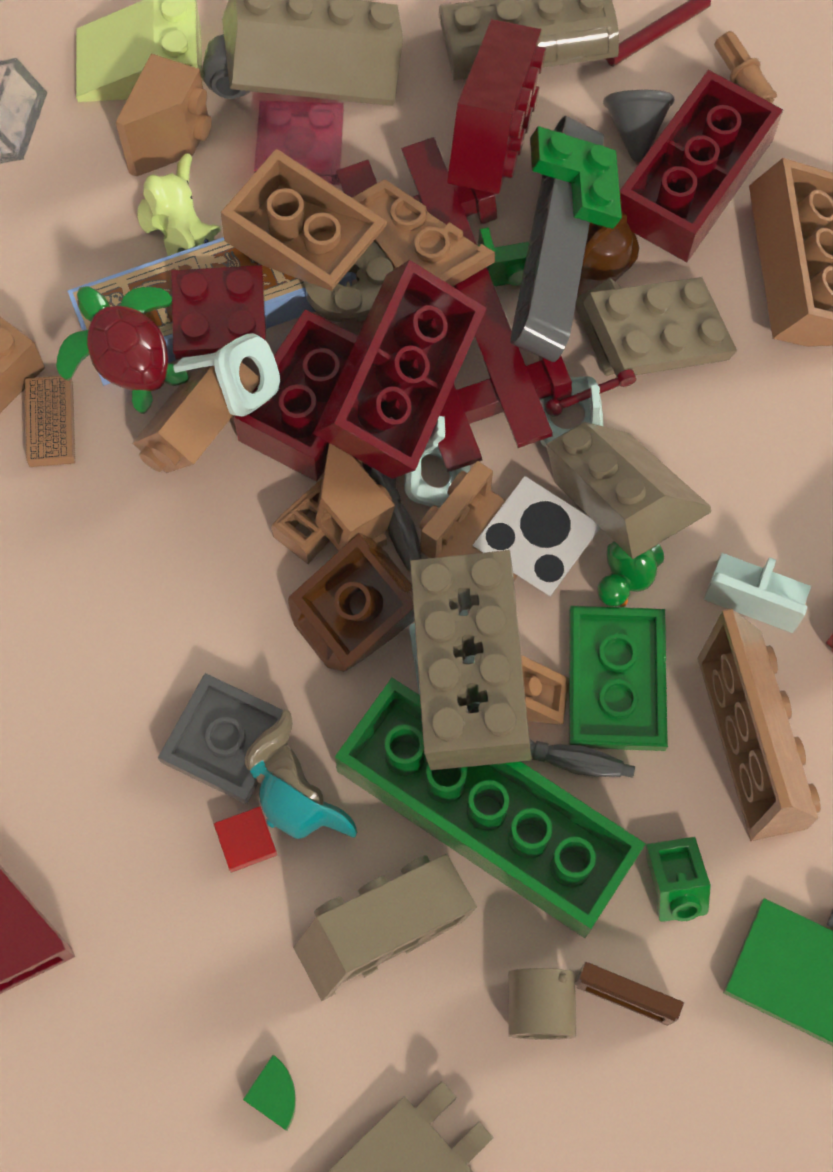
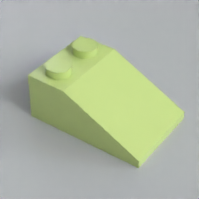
M142 0L76 28L77 101L90 102L128 99L151 54L200 69L203 85L201 24L196 0Z

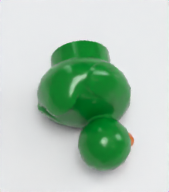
M615 541L607 546V562L612 574L603 577L597 587L599 599L607 606L624 607L628 603L630 591L640 592L648 589L655 581L657 567L664 561V552L660 544L634 559Z

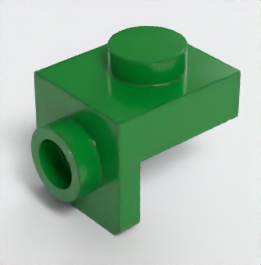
M489 227L480 228L478 246L483 244L495 252V262L486 267L494 287L507 284L513 286L521 285L529 241L494 247Z

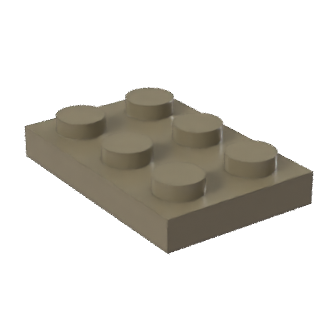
M702 277L590 292L583 302L616 377L620 372L632 369L635 375L727 361L737 351Z

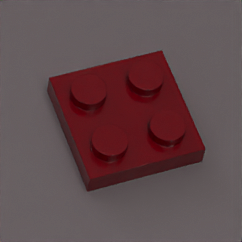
M262 265L171 270L173 352L176 360L184 357L215 353L245 334L254 333L266 340Z

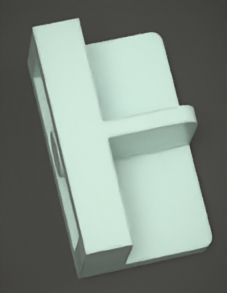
M721 553L704 600L727 609H734L737 613L794 633L805 616L807 610L805 603L811 586L772 572L776 559L769 557L762 568Z

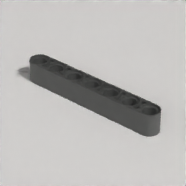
M566 115L560 119L554 129L556 132H561L594 144L603 145L604 142L603 133ZM542 175L510 342L519 348L555 362L563 353L570 337L590 222L574 218L571 183Z

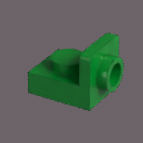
M696 837L646 844V859L657 893L659 921H689L698 916L708 914L711 884Z

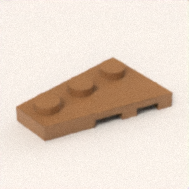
M386 179L352 197L387 221V226L373 242L378 244L392 263L393 270L406 261L411 260L453 287L495 262V252L483 244L477 246L465 238L461 229L450 222L446 225L428 213L425 205Z

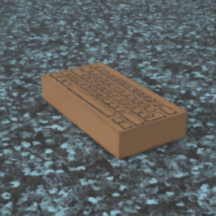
M61 376L25 379L26 461L29 467L74 464L75 431L72 379L67 381Z

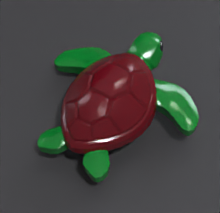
M89 286L80 287L77 292V305L81 314L91 324L88 330L70 334L63 341L56 362L59 375L64 380L69 381L74 376L81 362L90 355L91 362L96 371L112 384L132 390V403L135 410L140 414L147 413L153 403L151 391L160 389L164 383L171 386H179L188 382V373L186 371L175 373L174 364L168 363V351L163 334L158 326L145 315L150 311L169 307L172 304L170 294L162 288H135L125 294L119 306L110 307L107 299L99 291Z

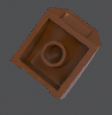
M360 533L288 598L294 626L327 668L342 672L347 671L377 651L415 621L412 584L392 561L387 552L372 538Z

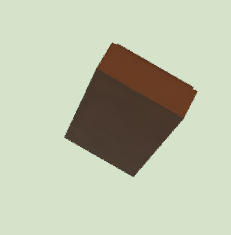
M585 962L581 967L575 983L577 988L666 1026L673 1024L679 1019L684 1005L683 1001L589 962Z

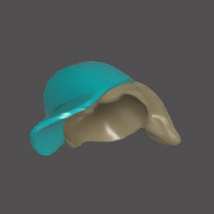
M284 709L279 720L250 745L245 755L247 769L250 770L253 778L257 779L261 785L259 790L260 804L267 817V825L271 828L277 827L295 839L305 838L322 826L355 838L357 828L352 818L342 809L324 802L321 790L309 784L306 780L296 754L287 745L292 730V715L289 710Z

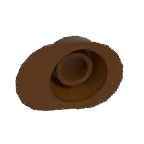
M623 211L621 212L622 219L614 229L589 223L577 297L609 278L616 282L638 259L640 246L637 236L631 232L630 226L627 223V215Z

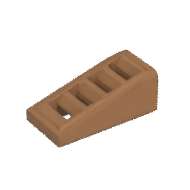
M322 479L286 509L271 525L273 537L307 564L330 541L316 523L306 516L310 511L315 514L317 512ZM301 523L312 534L306 537L295 527Z

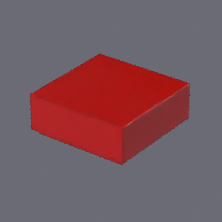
M261 806L213 823L231 873L278 855Z

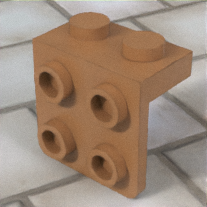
M477 461L468 473L465 471L458 473L448 488L447 494L449 497L440 508L436 505L432 506L419 525L421 529V552L429 558L483 553L472 545L506 501L491 490L493 470ZM513 573L514 581H515L516 578L518 577V575H516L515 573Z

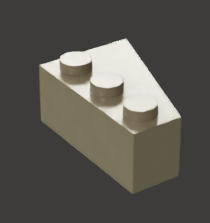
M448 854L432 861L429 860L427 855L417 858L401 869L403 875L389 882L385 876L378 877L358 890L360 896L344 903L342 897H337L314 911L316 918L293 948L321 1001L336 994L335 990L340 984L361 973L365 978L378 970L377 965L403 952L407 954L459 925L477 908Z

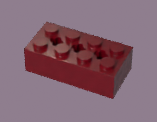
M491 19L457 103L447 179L448 184L499 194L505 177L513 178L517 157L521 154L524 137L528 133L532 112H535L540 87L536 85L538 75L542 72L546 55V47L539 46L542 29Z
M708 69L620 189L621 212L623 211L627 215V223L630 226L631 232L687 263L772 143L783 109Z
M411 260L406 261L389 272L381 285L313 434L391 479L415 471L487 308Z

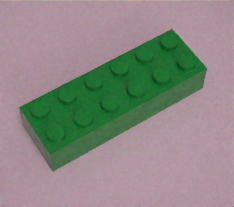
M391 677L335 755L338 773L583 938L587 937L646 845V843L522 762L430 770L424 753L420 695Z

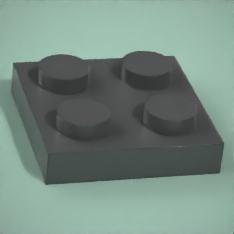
M204 673L158 759L161 763L247 804L259 782L253 778L250 770L245 765L246 752L263 732L279 720L283 710Z

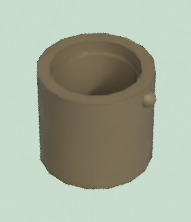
M527 968L509 971L508 1037L536 1040L575 1038V972L552 968Z

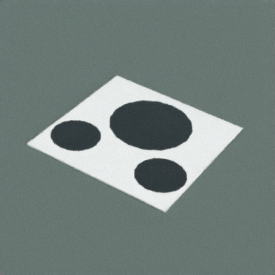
M524 476L472 546L483 553L510 550L513 573L548 596H551L600 527L590 517Z

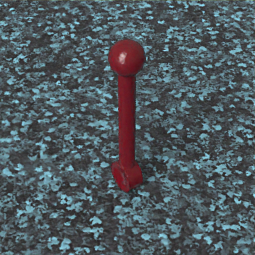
M632 369L624 370L616 378L599 384V394L618 386L627 387L634 384L637 380ZM591 388L560 401L550 399L545 405L546 413L556 417L562 413L564 408L591 398Z

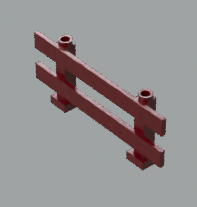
M434 137L401 148L418 195L413 196V198L425 205L428 213L446 225L450 222L461 229L463 236L477 245L466 217L477 213L481 224L498 219L495 193L448 184V170ZM369 159L336 170L343 192L351 198L377 184ZM487 268L482 269L454 286L455 289L487 308L474 338L490 378L457 390L454 384L440 413V416L445 417V438L438 443L447 473L474 464L477 461H483L470 423L504 412L517 448L553 436L540 399L551 396L552 399L560 401L572 396V381L562 356L555 362L539 356L538 362L526 366L519 347L511 344L512 330Z

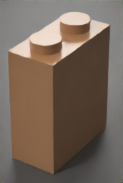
M241 361L239 366L240 381L244 389L252 393L260 383V378ZM207 366L192 369L188 374V382L179 385L132 442L141 451L139 453L141 460L157 472L163 470L169 473L194 465L233 415L228 411L216 376L215 367Z

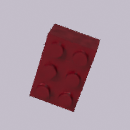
M305 309L274 355L280 375L277 393L250 414L233 417L239 442L317 482L323 473L329 443L313 433L358 336ZM259 384L252 391V394L258 390Z

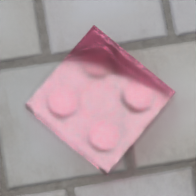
M260 101L254 173L277 148L328 183L340 185L336 170L341 169L344 103Z

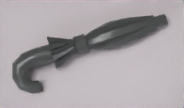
M371 467L367 471L369 476L376 484L382 485L389 492L395 505L388 526L389 536L406 569L411 572L410 560L422 559L415 524L401 503L399 492L396 489V478L391 479Z
M479 706L473 708L470 713L479 712ZM530 739L532 760L541 762L546 760L556 767L578 775L593 777H621L622 775L631 778L634 776L635 766L624 764V761L603 752L581 745L556 744L548 746L549 743L540 741L535 743Z

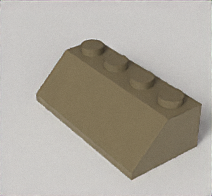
M228 0L222 17L230 89L393 106L396 99L403 44L398 5L364 0Z

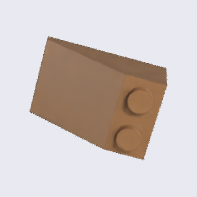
M277 148L220 212L224 241L260 265L330 291L336 287L387 226L385 219Z

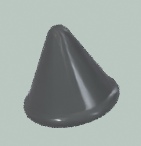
M627 90L605 96L603 105L608 109L633 161L641 162L650 150L670 106L674 104L675 98L671 93L660 90Z

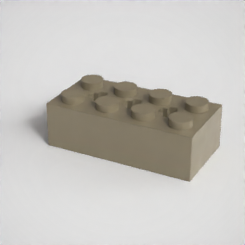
M510 550L410 560L424 753L430 770L532 761ZM470 609V615L460 616L459 613L461 611ZM475 655V663L464 664L463 660L465 657ZM480 703L479 712L468 713L467 708L470 704Z

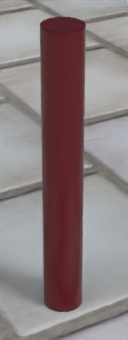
M688 0L620 42L618 57L606 58L607 63L612 67L709 8L711 1Z

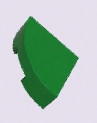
M272 1055L243 1100L288 1131L295 1115V1086L288 1069L276 1056Z

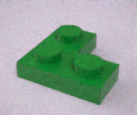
M538 126L530 137L532 171L571 183L574 218L614 229L622 219L616 150Z

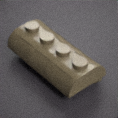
M475 0L454 4H441L439 6V19L454 81L468 78L491 19L542 29L539 46L546 47L543 68L618 57L619 32L612 0Z

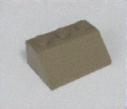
M583 422L546 444L555 484L632 559L711 513V507L705 500L630 433Z

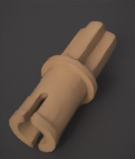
M728 31L715 41V48L731 71L730 81L773 103L775 101L774 98H777V93L762 74L759 59L750 57L734 32Z

